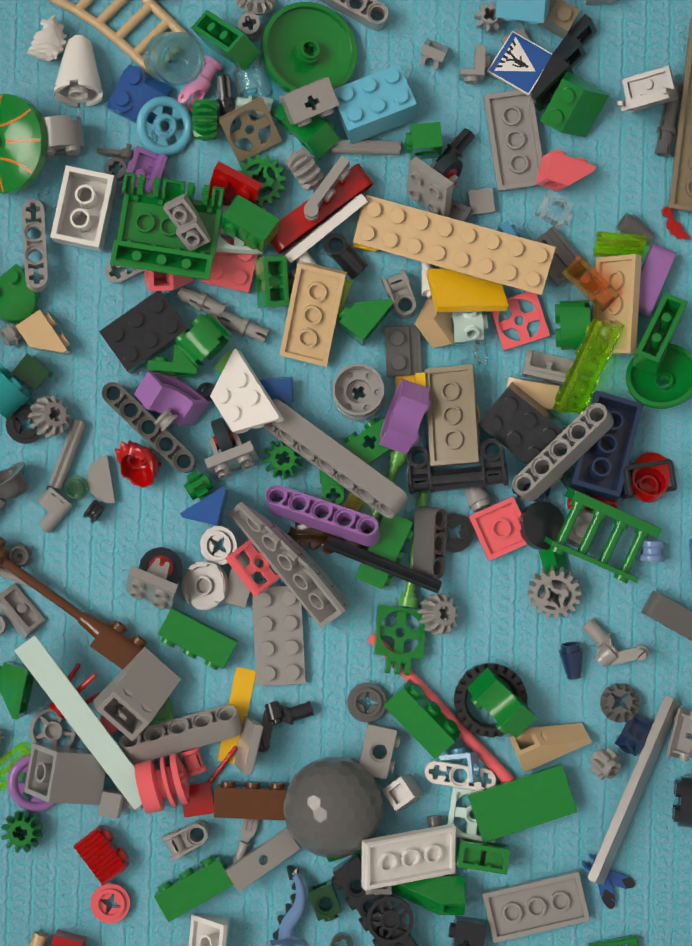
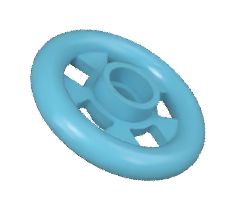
M160 96L149 100L143 105L137 116L136 129L140 141L149 151L158 155L164 154L169 156L180 152L187 146L193 133V122L190 112L184 104L179 103L177 99L172 97ZM163 106L173 108L172 115L162 114ZM150 112L156 115L153 124L147 122ZM176 119L183 120V130H177ZM162 122L167 123L168 128L166 131H163L160 127ZM152 131L159 137L156 142H153L148 135ZM174 135L177 142L168 146L166 138Z

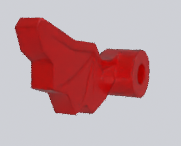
M668 206L663 207L661 214L667 217L666 229L669 230V234L674 235L677 239H690L681 224L675 221L673 209H668Z

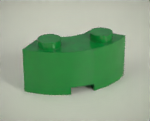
M310 102L305 103V106L311 107ZM282 103L271 112V115L290 135L293 134L301 145L318 159L340 139L334 132L336 127L327 118L323 120L318 115L311 117L312 122L298 127L297 123H289Z
M487 667L467 687L473 696L470 700L480 710L484 708L497 721L495 726L504 735L510 733L517 739L537 717L522 699L512 693L508 688L509 686Z

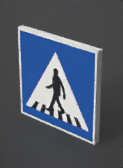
M512 31L487 72L529 96L552 53Z

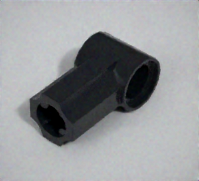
M334 233L327 237L324 244L326 255L332 258L353 280L368 265L347 243L343 235ZM332 240L339 241L342 249L337 252L332 251L329 248V242Z

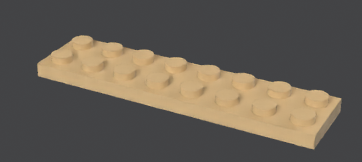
M366 195L365 199L368 202L363 205L353 243L534 294H543L556 247Z

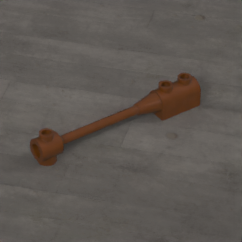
M0 537V567H4L78 620L77 622L95 638L90 645L91 648L123 670L145 647L147 642L136 634L133 638L125 633L127 627L119 621L115 620L112 624L87 612H82L8 559V549L4 547L7 542Z

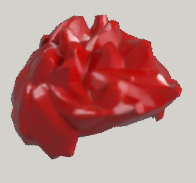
M131 440L128 441V444L120 442V449L116 448L114 451L117 455L120 473L123 478L130 480L133 485L141 488L152 485L159 472V467L162 465L158 461L156 454L153 453L152 448L149 449Z

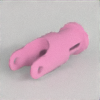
M208 55L204 56V61L197 72H193L178 96L179 103L183 104L192 94V98L186 107L190 112L193 111L191 106L195 100H202L212 85V79L223 68L219 62Z

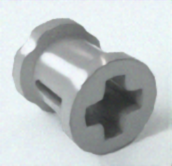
M247 12L239 18L240 31L250 40L258 38L262 30L259 17L254 13ZM251 22L254 29L249 30L247 23Z

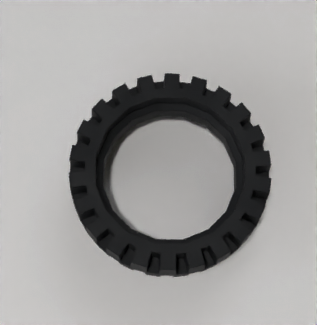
M485 663L473 667L460 678L455 689L454 705L460 721L466 728L480 736L494 738L496 736H504V734L495 724L481 723L473 718L468 711L466 702L467 687L488 667L498 677L508 682L513 689V693L518 698H521L527 706L528 697L523 682L515 672L500 664Z

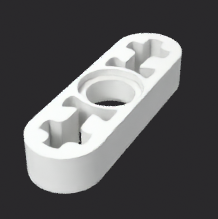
M431 760L424 769L428 781L435 784L479 791L494 786L496 783L494 773L485 767H480V775L482 777L483 773H487L488 778L491 779L490 782H486L485 786H482L481 781L475 782L473 785L469 784L467 764ZM438 765L439 770L447 772L446 767H451L449 770V781L445 780L446 775L438 774L437 778H433L429 769H434V766ZM464 769L467 772L466 780L456 782L453 779L454 771Z

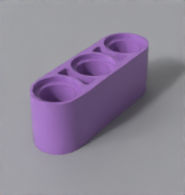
M652 243L641 267L638 313L647 317L650 316L676 254V252Z

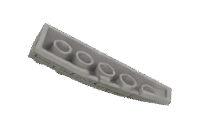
M242 502L237 504L228 513L320 628L344 613L351 605L346 599L345 594L331 581L329 574L323 571L298 543L263 515Z

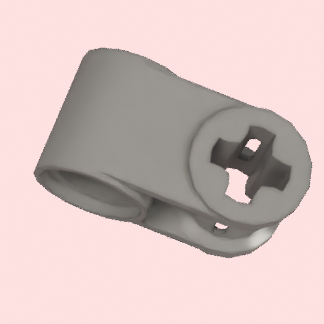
M403 269L399 274L389 278L382 277L381 281L387 297L394 301L393 309L395 314L401 319L412 317L416 310V300L405 270ZM402 301H408L412 308L404 312L399 309L398 305Z
M195 820L182 828H177L161 837V840L166 842L172 854L170 858L173 861L203 845L208 839L211 829L206 821ZM196 827L202 829L204 837H194L192 829Z

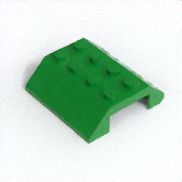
M125 172L122 186L124 193L117 240L113 242L110 265L210 280L216 256L225 188L214 186L212 199H210V185H204L202 201L194 200L195 183L189 182L187 197L198 212L211 239L209 243L189 252L176 234L177 227L163 209L165 203L185 193L186 181L164 178L161 191V177H155L152 185L153 193L145 192L146 175H139L138 187H136L137 174Z

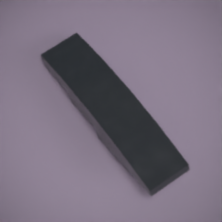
M586 14L583 15L561 41L538 79L531 97L540 111L551 101L565 73L569 71L574 74L572 68L586 55L583 45L597 32L592 19Z

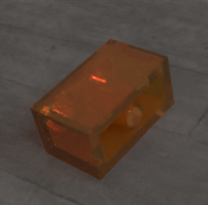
M579 255L562 272L570 283L601 312H604L620 295L604 277Z

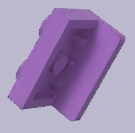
M134 146L132 158L128 163L126 172L137 174L136 187H138L139 175H146L145 192L153 193V180L155 177H163L167 171V155H158ZM122 182V185H121V188H120L119 193L124 195V193H123V191H122V186H123V182Z

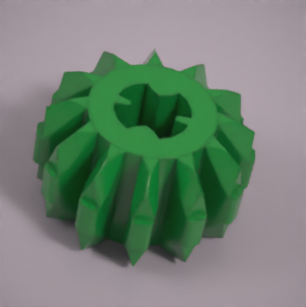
M209 99L195 100L192 112L194 138L202 141L216 140L219 128L218 103L216 100Z
M280 440L279 447H277L274 441H271L270 444L274 450L271 451L265 448L264 452L271 455V457L262 458V462H271L272 464L267 466L265 470L269 472L276 468L273 473L274 478H277L279 472L282 471L283 480L287 479L286 471L288 470L293 477L296 476V472L292 468L295 466L298 469H302L303 466L296 463V460H303L304 457L301 455L295 456L297 452L293 449L291 450L289 446H284V443ZM288 453L289 463L284 462L282 465H279V459H276L278 454Z
M19 810L15 811L14 817L10 815L6 817L8 824L1 826L3 831L8 832L3 834L1 839H9L10 842L7 843L6 847L10 848L14 844L16 853H19L22 847L26 853L31 850V846L36 848L39 845L37 839L43 838L44 835L42 832L37 831L43 827V823H35L39 816L34 815L32 818H29L30 811L28 810L24 812L23 816ZM18 829H26L27 833L25 835L18 833Z

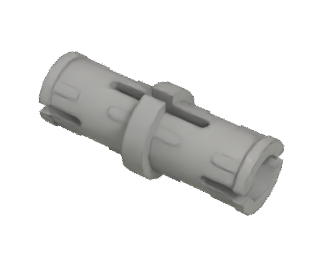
M185 285L180 288L176 298L196 307V310L199 312L203 310L209 314L212 313L219 319L222 318L221 316L227 308L226 304L208 297L207 293L203 292L201 294Z
M224 310L221 316L224 318L220 319V322L225 327L239 332L238 335L242 337L246 335L264 344L267 338L265 336L269 334L270 329L250 322V319L247 317L243 319Z

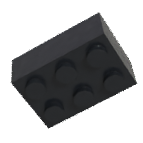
M156 291L99 332L126 371L132 374L147 364L148 360H152L176 343L175 339L182 332H189V330L161 291Z
M513 382L509 384L478 424V426L526 464H529L568 427Z

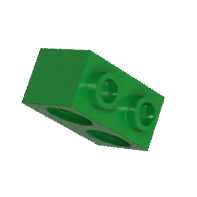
M459 837L456 865L460 868L507 875L510 848L508 844L483 843V841Z

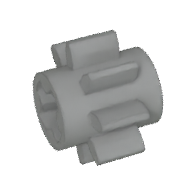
M493 1L487 6L480 4L479 10L481 13L477 12L474 14V19L479 20L476 28L482 27L485 29L486 34L492 29L499 31V24L497 22L503 23L504 19L496 17V7L493 5ZM485 15L488 17L493 16V21L490 18L486 20Z
M607 748L606 751L599 749L591 757L590 762L593 766L590 770L602 780L605 777L609 779L614 778L621 769V764L618 763L621 757L610 748Z

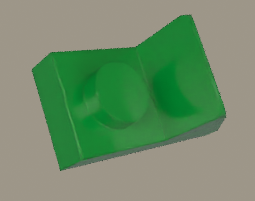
M175 343L173 362H168V359L163 357H154L153 360H148L147 372H158L171 377L197 378V368Z

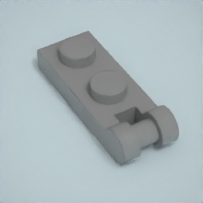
M342 155L304 206V216L308 221L318 219L320 206L324 201L329 202L336 192L334 189L339 181L344 182L351 171L348 169L350 161Z

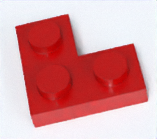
M218 161L210 181V199H212L213 187L217 186L225 188L223 202L225 206H230L233 196L237 197V195L255 204L262 184Z

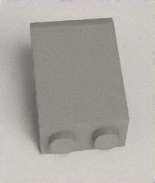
M32 743L24 792L48 803L100 805L106 772L90 750Z

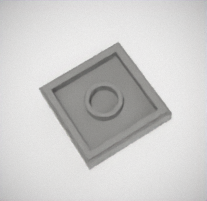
M244 716L243 728L240 733L238 749L233 764L243 774L252 775L263 726L254 718Z

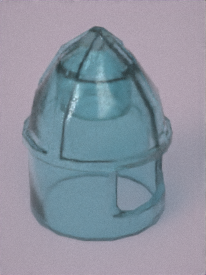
M261 53L245 71L235 65L233 76L236 83L237 97L247 98L249 95L268 97L273 93L271 77L265 69ZM256 89L254 93H243L246 90Z

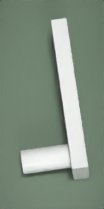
M361 193L358 194L284 255L290 263L295 260L297 263L304 261L316 264L307 250L368 201Z

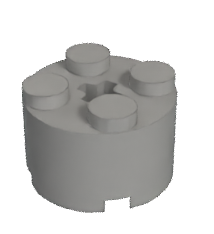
M71 115L44 117L43 120L48 136V149L45 160L55 159L56 155L66 154L67 158L81 156L80 151L85 149L81 117L76 116V121L71 120Z

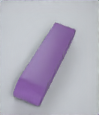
M280 485L271 486L266 491L265 497L268 508L276 516L364 546H374L380 540L378 521L370 515ZM277 498H282L280 502H273ZM298 506H305L302 510H295ZM323 513L328 514V515H327L326 517H324V518H318V516H319L320 514H323ZM344 521H350V522H351L350 524H348V525H346V526L340 525V524H341L342 522H344ZM366 529H373L371 533H363Z

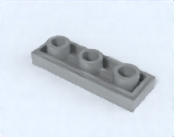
M284 828L224 871L236 890L240 892L296 853L300 848L288 828ZM264 855L265 861L260 864L259 857Z

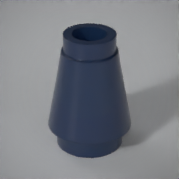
M580 642L562 643L559 654L567 679L581 678L583 648L580 647Z

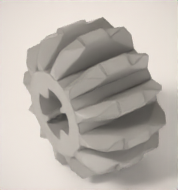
M300 148L298 151L295 150L286 159L287 166L304 190L310 191L313 188L315 189L324 180V174L306 149Z
M54 396L41 397L37 399L36 403L31 405L32 413L29 414L28 418L33 420L30 427H37V435L44 434L45 438L57 437L69 427L67 421L72 416L66 414L69 407L62 406L63 399L55 400Z
M438 593L437 595H428L427 600L420 602L423 609H420L417 613L422 615L419 623H425L424 631H431L434 635L448 634L451 632V628L457 626L455 619H458L460 616L456 614L455 610L459 606L452 605L454 598L446 597L444 593Z

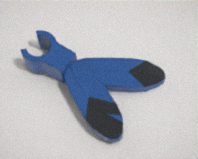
M589 854V857L593 859L594 864L596 858L592 854ZM581 861L583 867L586 870L591 871L593 864L591 866H587L584 861ZM612 870L609 871L604 885L598 884L602 901L609 909L614 908L616 901L612 885L625 889L635 886V882L629 876Z

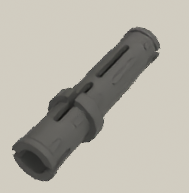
M674 82L678 100L663 104L660 126L657 127L656 131L658 140L654 154L657 156L669 157L671 154L673 136L676 135L677 131L675 129V122L683 86L678 82Z

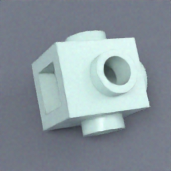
M451 312L454 342L484 340V330L488 329L487 315H482V312Z

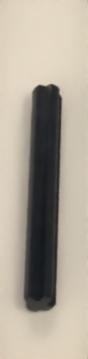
M329 536L325 543V548L432 592L438 593L441 588V580L332 536Z

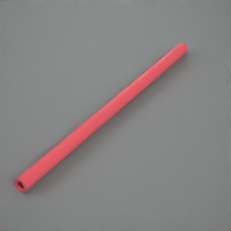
M375 632L367 639L373 647ZM381 638L383 644L389 650L393 651V649ZM401 665L400 675L406 682L411 679L414 683L421 686L424 694L431 701L439 705L441 712L457 724L458 729L461 731L459 738L473 752L478 751L479 759L502 783L515 779L411 668L409 676L404 675V665Z

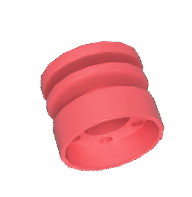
M178 753L170 754V765L165 756L160 757V769L156 768L153 760L135 764L136 784L143 808L147 814L163 811L165 808L164 798H168L172 807L178 806L177 795L182 805L190 803L189 780Z

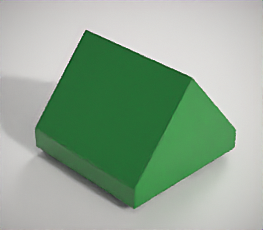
M550 549L539 551L542 567L547 572L550 571L551 566L555 567V571H559L561 567H564V570L569 569L565 552L563 555H560Z

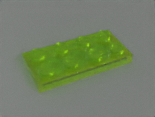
M594 318L587 326L584 341L576 350V358L572 367L566 372V380L562 389L556 394L554 410L560 413H582L586 409L624 328V324L614 320Z

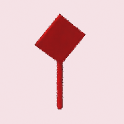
M233 746L208 782L189 785L190 803L183 805L184 818L214 813L211 785L237 751V746Z

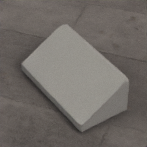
M16 583L0 594V612L23 639L46 621Z

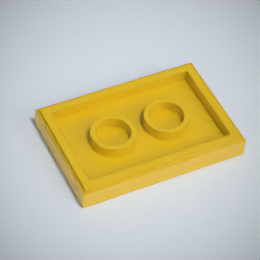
M445 268L428 269L426 272L436 312L506 311L509 306L502 284Z

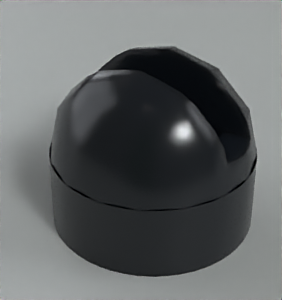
M208 382L202 383L198 387L197 392L202 394L210 386L212 389L204 398L208 402L213 401L210 395L215 386Z

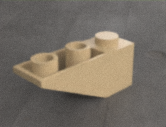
M582 723L533 727L525 730L517 739L513 736L509 737L524 773L592 743Z

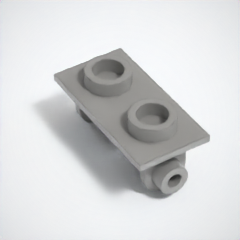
M678 708L674 718L672 736L668 742L667 756L679 758L683 761H689V757H692V739L688 738L689 734H692V710Z

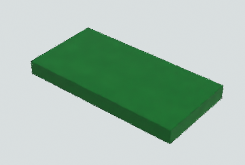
M562 764L467 794L483 843L577 813Z

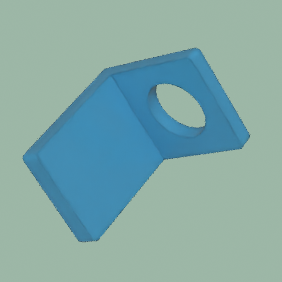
M466 748L451 749V754L439 755V761L467 758L470 783L481 781L478 751L466 752Z

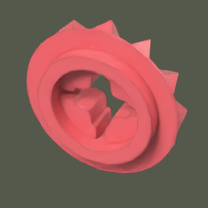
M106 883L104 886L98 887L93 893L90 904L91 910L98 920L104 923H116L127 915L130 909V897L126 889L119 886L118 883ZM115 894L114 902L118 903V906H113L107 912V903L104 902V899L108 900Z

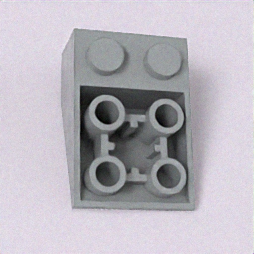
M144 647L93 700L95 709L133 741L150 724L181 678L148 648Z

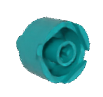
M0 363V414L8 419L32 394L23 384L16 380V377L10 370Z

